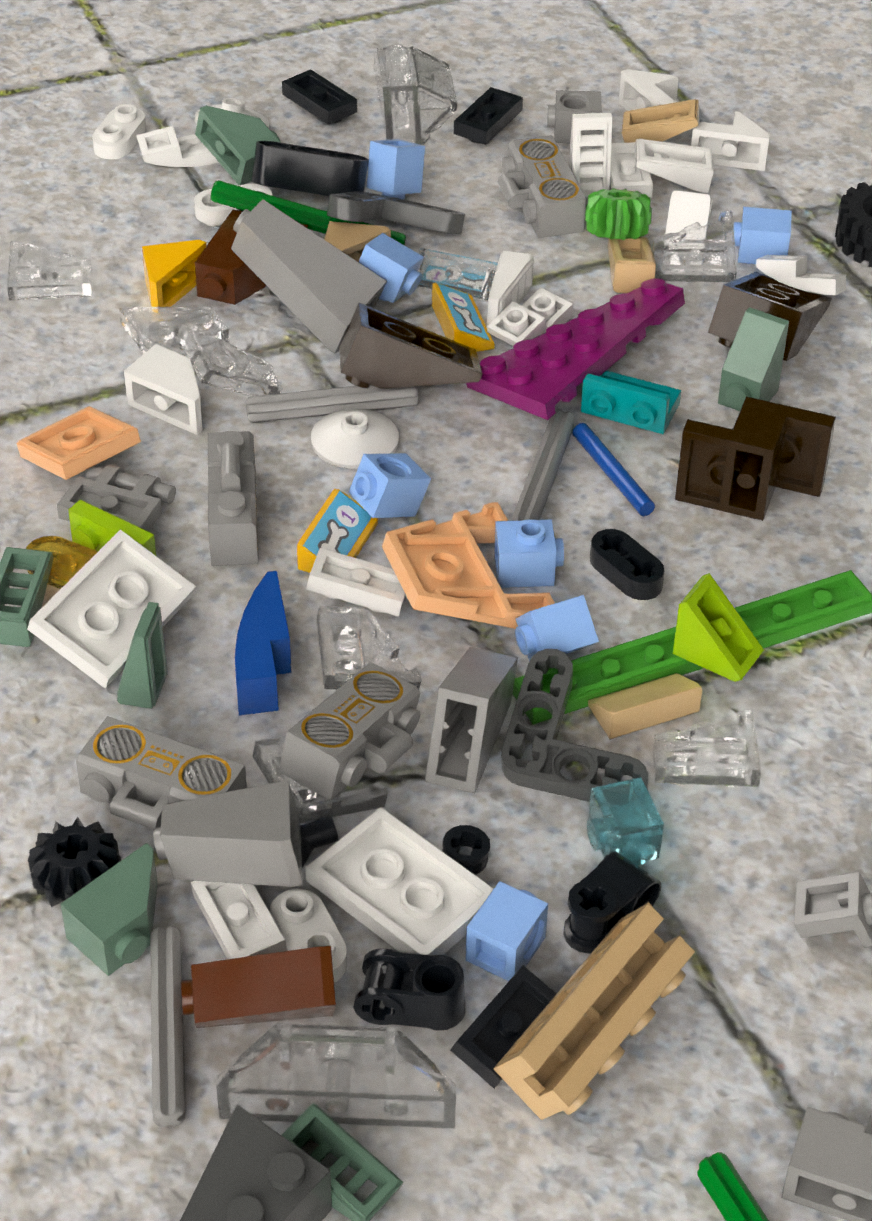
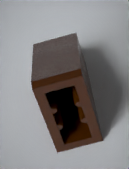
M234 209L231 211L196 260L197 297L236 305L266 287V284L231 249L237 234L233 230V226L243 211ZM301 224L308 229V225Z
M331 945L192 964V979L181 980L183 1015L194 1014L196 1028L333 1016L336 1006Z

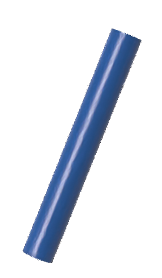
M586 423L576 425L572 432L573 436L641 516L651 514L655 509L654 502Z

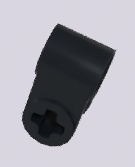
M617 851L610 853L599 863L597 868L579 883L575 884L569 891L567 904L572 914L569 915L564 924L563 935L565 941L571 948L579 952L591 954L622 917L648 902L652 906L655 904L661 891V882Z
M375 949L369 951L364 956L362 965L363 973L366 976L363 990L356 994L353 1005L355 1013L361 1019L376 1025L395 1024L429 1028L436 1031L448 1030L462 1021L465 1015L464 973L459 962L452 957L403 953L391 949ZM384 965L387 966L386 973H383L382 966ZM381 1001H383L384 1008H380Z

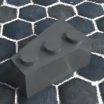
M237 1104L180 1221H322L332 1210L331 1172L327 1167Z

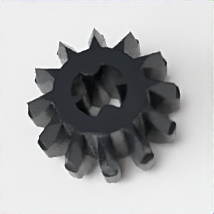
M78 817L72 826L67 827L55 821L52 830L53 834L38 833L35 843L36 847L29 850V870L32 872L30 875L34 889H36L37 894L45 895L51 907L65 901L121 861L118 842L114 839L113 833L104 832L99 821L87 827H84V824H82Z

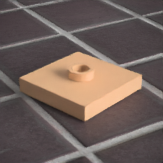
M88 406L19 440L16 444L20 457L67 480L140 443L141 440L136 427Z

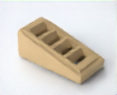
M698 99L625 111L622 125L624 143L636 142V139L663 142L697 127L699 124L700 107Z
M639 237L637 239L628 238L625 240H610L608 238L611 282L615 292L629 293L641 287L642 282L655 279L656 263L648 238Z

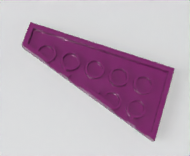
M663 279L646 280L641 283V287L629 293L615 295L610 298V302L596 309L584 310L578 314L577 318L567 323L550 326L546 329V333L531 340L519 341L513 345V349L500 355L482 359L480 361L482 370L480 381L466 383L467 388L549 420L556 414L555 405L560 400L562 402H570L577 396L576 387L583 383L587 374L602 375L627 353L626 345L631 340L634 343H639L646 337V328L648 326L662 324L685 304L683 288L665 283Z

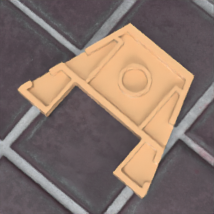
M498 502L485 504L481 512L472 515L468 510L456 512L453 514L451 521L437 525L431 519L386 532L382 548L413 610L516 629L518 627L516 618L531 610L555 604L550 593L505 594L477 545V543H495V521H508Z

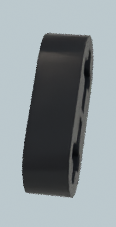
M605 529L593 536L590 548V563L594 569L632 599L650 600L656 598L661 593L665 570L664 565L658 558L621 530Z

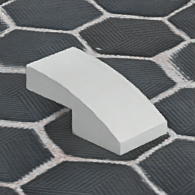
M173 126L136 135L143 160L146 163L167 167H196L219 163L195 134L177 138Z
M766 255L756 259V268L769 277L790 287L806 292L833 296L846 291V274L807 273V256Z

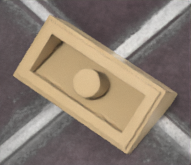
M675 673L588 700V706L608 738L613 739L699 712L702 688L697 682Z

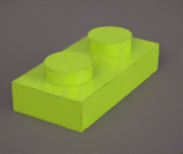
M79 500L68 509L73 545L82 551L95 555L121 529L156 556L154 534L83 500Z

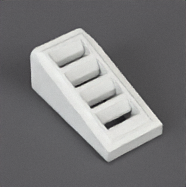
M611 113L572 114L569 168L585 197L601 189L610 190ZM602 130V134L581 135V131ZM581 146H601L599 149H581ZM580 162H599V164L580 165Z
M636 139L635 160L637 168L694 191L708 194L714 173L712 149Z
M503 251L501 253L488 298L487 326L512 301L520 304L529 292L533 279V255Z

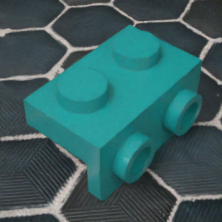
M607 370L600 376L587 374L583 380L581 412L664 434L680 405L681 390Z

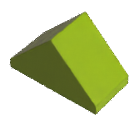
M708 573L698 580L679 604L673 654L734 682L742 680L764 649L714 578Z

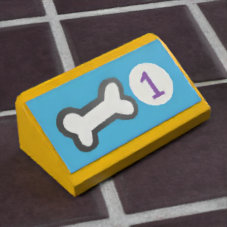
M432 283V308L445 337L473 348L476 352L494 349V341L490 333L487 332V327L472 295L439 283Z
M333 489L297 544L298 570L310 573L320 548L356 558L378 525V518H372L360 504L339 489Z

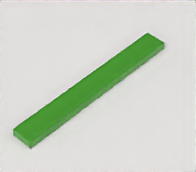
M852 570L735 607V609L764 649L872 613V594ZM676 627L571 660L573 664V686L564 714L588 707V700L675 673L685 675L703 669V667L673 654ZM549 668L548 673L543 674V691L549 694L552 678L555 674H558V670L555 668ZM524 676L515 678L512 694L516 700ZM535 707L525 713L532 725L552 718L551 713L544 708Z

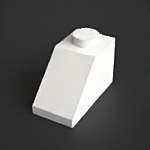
M155 344L124 370L127 404L195 435L203 431L200 394L191 358Z

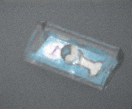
M420 248L418 254L422 255L424 259L418 272L422 273V278L417 288L432 291V283H439L470 294L474 300L488 302L498 263Z

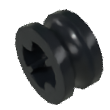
M459 825L445 833L442 842V852L474 875L479 874L486 868L490 851V839L485 832L474 826ZM462 846L471 847V854H459L460 848Z

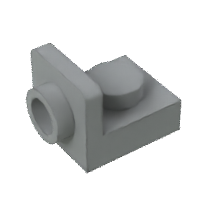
M860 872L796 882L794 926L801 938L854 930L864 948L872 947V892L870 893Z

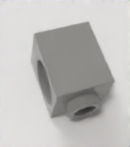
M556 90L555 105H548L547 128H554L556 143L571 142L572 114L602 113L600 91ZM600 130L581 131V135L600 134Z

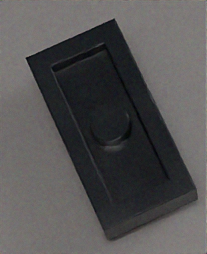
M311 69L282 81V95L328 125L337 123L343 118L357 113V99Z
M490 87L454 120L453 134L467 138L471 142L486 145L523 110V97Z
M522 965L456 1041L450 1051L495 1089L502 1078L493 1068L549 1004L556 993Z

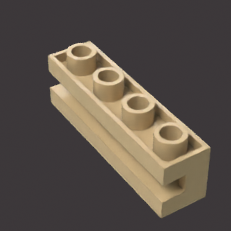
M649 902L622 917L493 1068L541 1120L561 1111L570 1115L580 1108L593 1092L588 1084L597 1073L599 1075L604 1074L619 1061L625 1052L620 1046L628 1034L631 1036L637 1034L652 1020L656 1014L651 1007L659 996L664 998L680 985L686 976L681 969L695 951L680 935L665 943L654 932L664 918Z

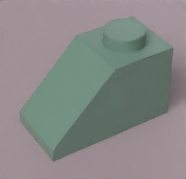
M207 105L200 108L195 135L238 185L251 182L256 142H280L277 134L271 131L260 118Z
M751 307L745 311L722 368L718 404L740 411L746 397L770 401L779 390L789 325L788 320Z
M145 843L61 903L66 938L108 976L124 964L137 960L145 949L150 946L158 881L154 849L149 844Z

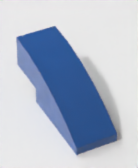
M277 571L267 572L255 588L243 612L238 629L234 658L239 716L279 711L277 675L292 673L290 636Z

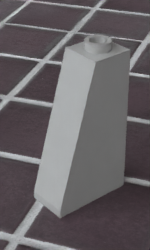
M262 199L252 211L245 209L233 226V230L237 234L231 249L333 353L338 351L358 303L375 308L387 282L385 279Z

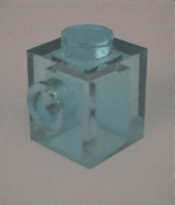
M639 777L591 788L587 833L594 851L601 850L604 858L610 853L617 851L637 866L660 858L664 823L642 778Z

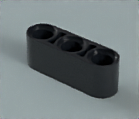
M257 141L251 181L263 186L325 196L355 191L364 192L369 159L350 153L274 141Z

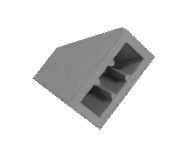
M469 647L439 686L425 782L470 793L476 792L511 704L518 657Z
M289 780L162 805L161 827L153 829L154 844L159 860L168 859L173 879L285 887L302 885L301 829Z

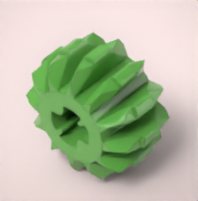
M614 188L612 190L601 189L589 194L588 203L585 208V221L588 232L595 234L597 237L610 238V240L637 239L648 234L652 219L650 197L641 194L639 191Z

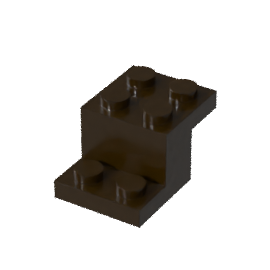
M746 397L733 429L688 419L682 434L675 500L763 521L776 487L820 497L825 482L836 416Z

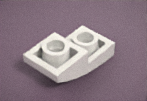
M540 287L523 305L512 301L487 326V332L513 346L519 341L531 340L546 333V329L550 326L566 323L574 316L573 304Z

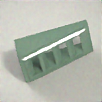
M6 547L0 561V644L29 647L31 645L34 634L27 630L30 619L42 608L54 560L53 552ZM23 569L35 572L34 574L15 573L13 570ZM9 586L28 588V590H26V589H17V588H9ZM5 604L20 605L21 607L5 606Z
M148 602L133 635L117 692V701L124 705L152 709L156 705L165 682L167 665L161 607H159V603Z
M314 1102L282 1134L284 1138L301 1150L310 1140L318 1144L319 1146L310 1154L318 1162H321L329 1153L338 1158L329 1168L331 1172L332 1207L352 1221H370L404 1183ZM350 1166L357 1173L343 1187L336 1179ZM367 1180H370L377 1185V1188L361 1203L353 1195Z

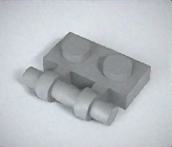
M108 464L106 467L95 465L87 469L86 478L78 476L58 502L59 519L70 521L68 509L79 500H83L149 532L162 514L161 502L171 504L176 495V487L164 484L159 477L149 474L139 477L125 473L124 469L119 466Z

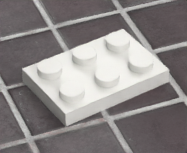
M120 529L30 619L27 630L106 688L125 667L133 635L148 602L159 603L162 626L164 627L193 596L196 586Z
M381 807L305 867L306 881L397 951L403 953L431 956L444 955L466 936L468 924L493 891L491 886Z

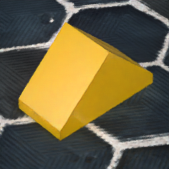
M191 240L142 246L145 282L152 314L156 316L162 315L196 286L195 262L206 248L205 241Z

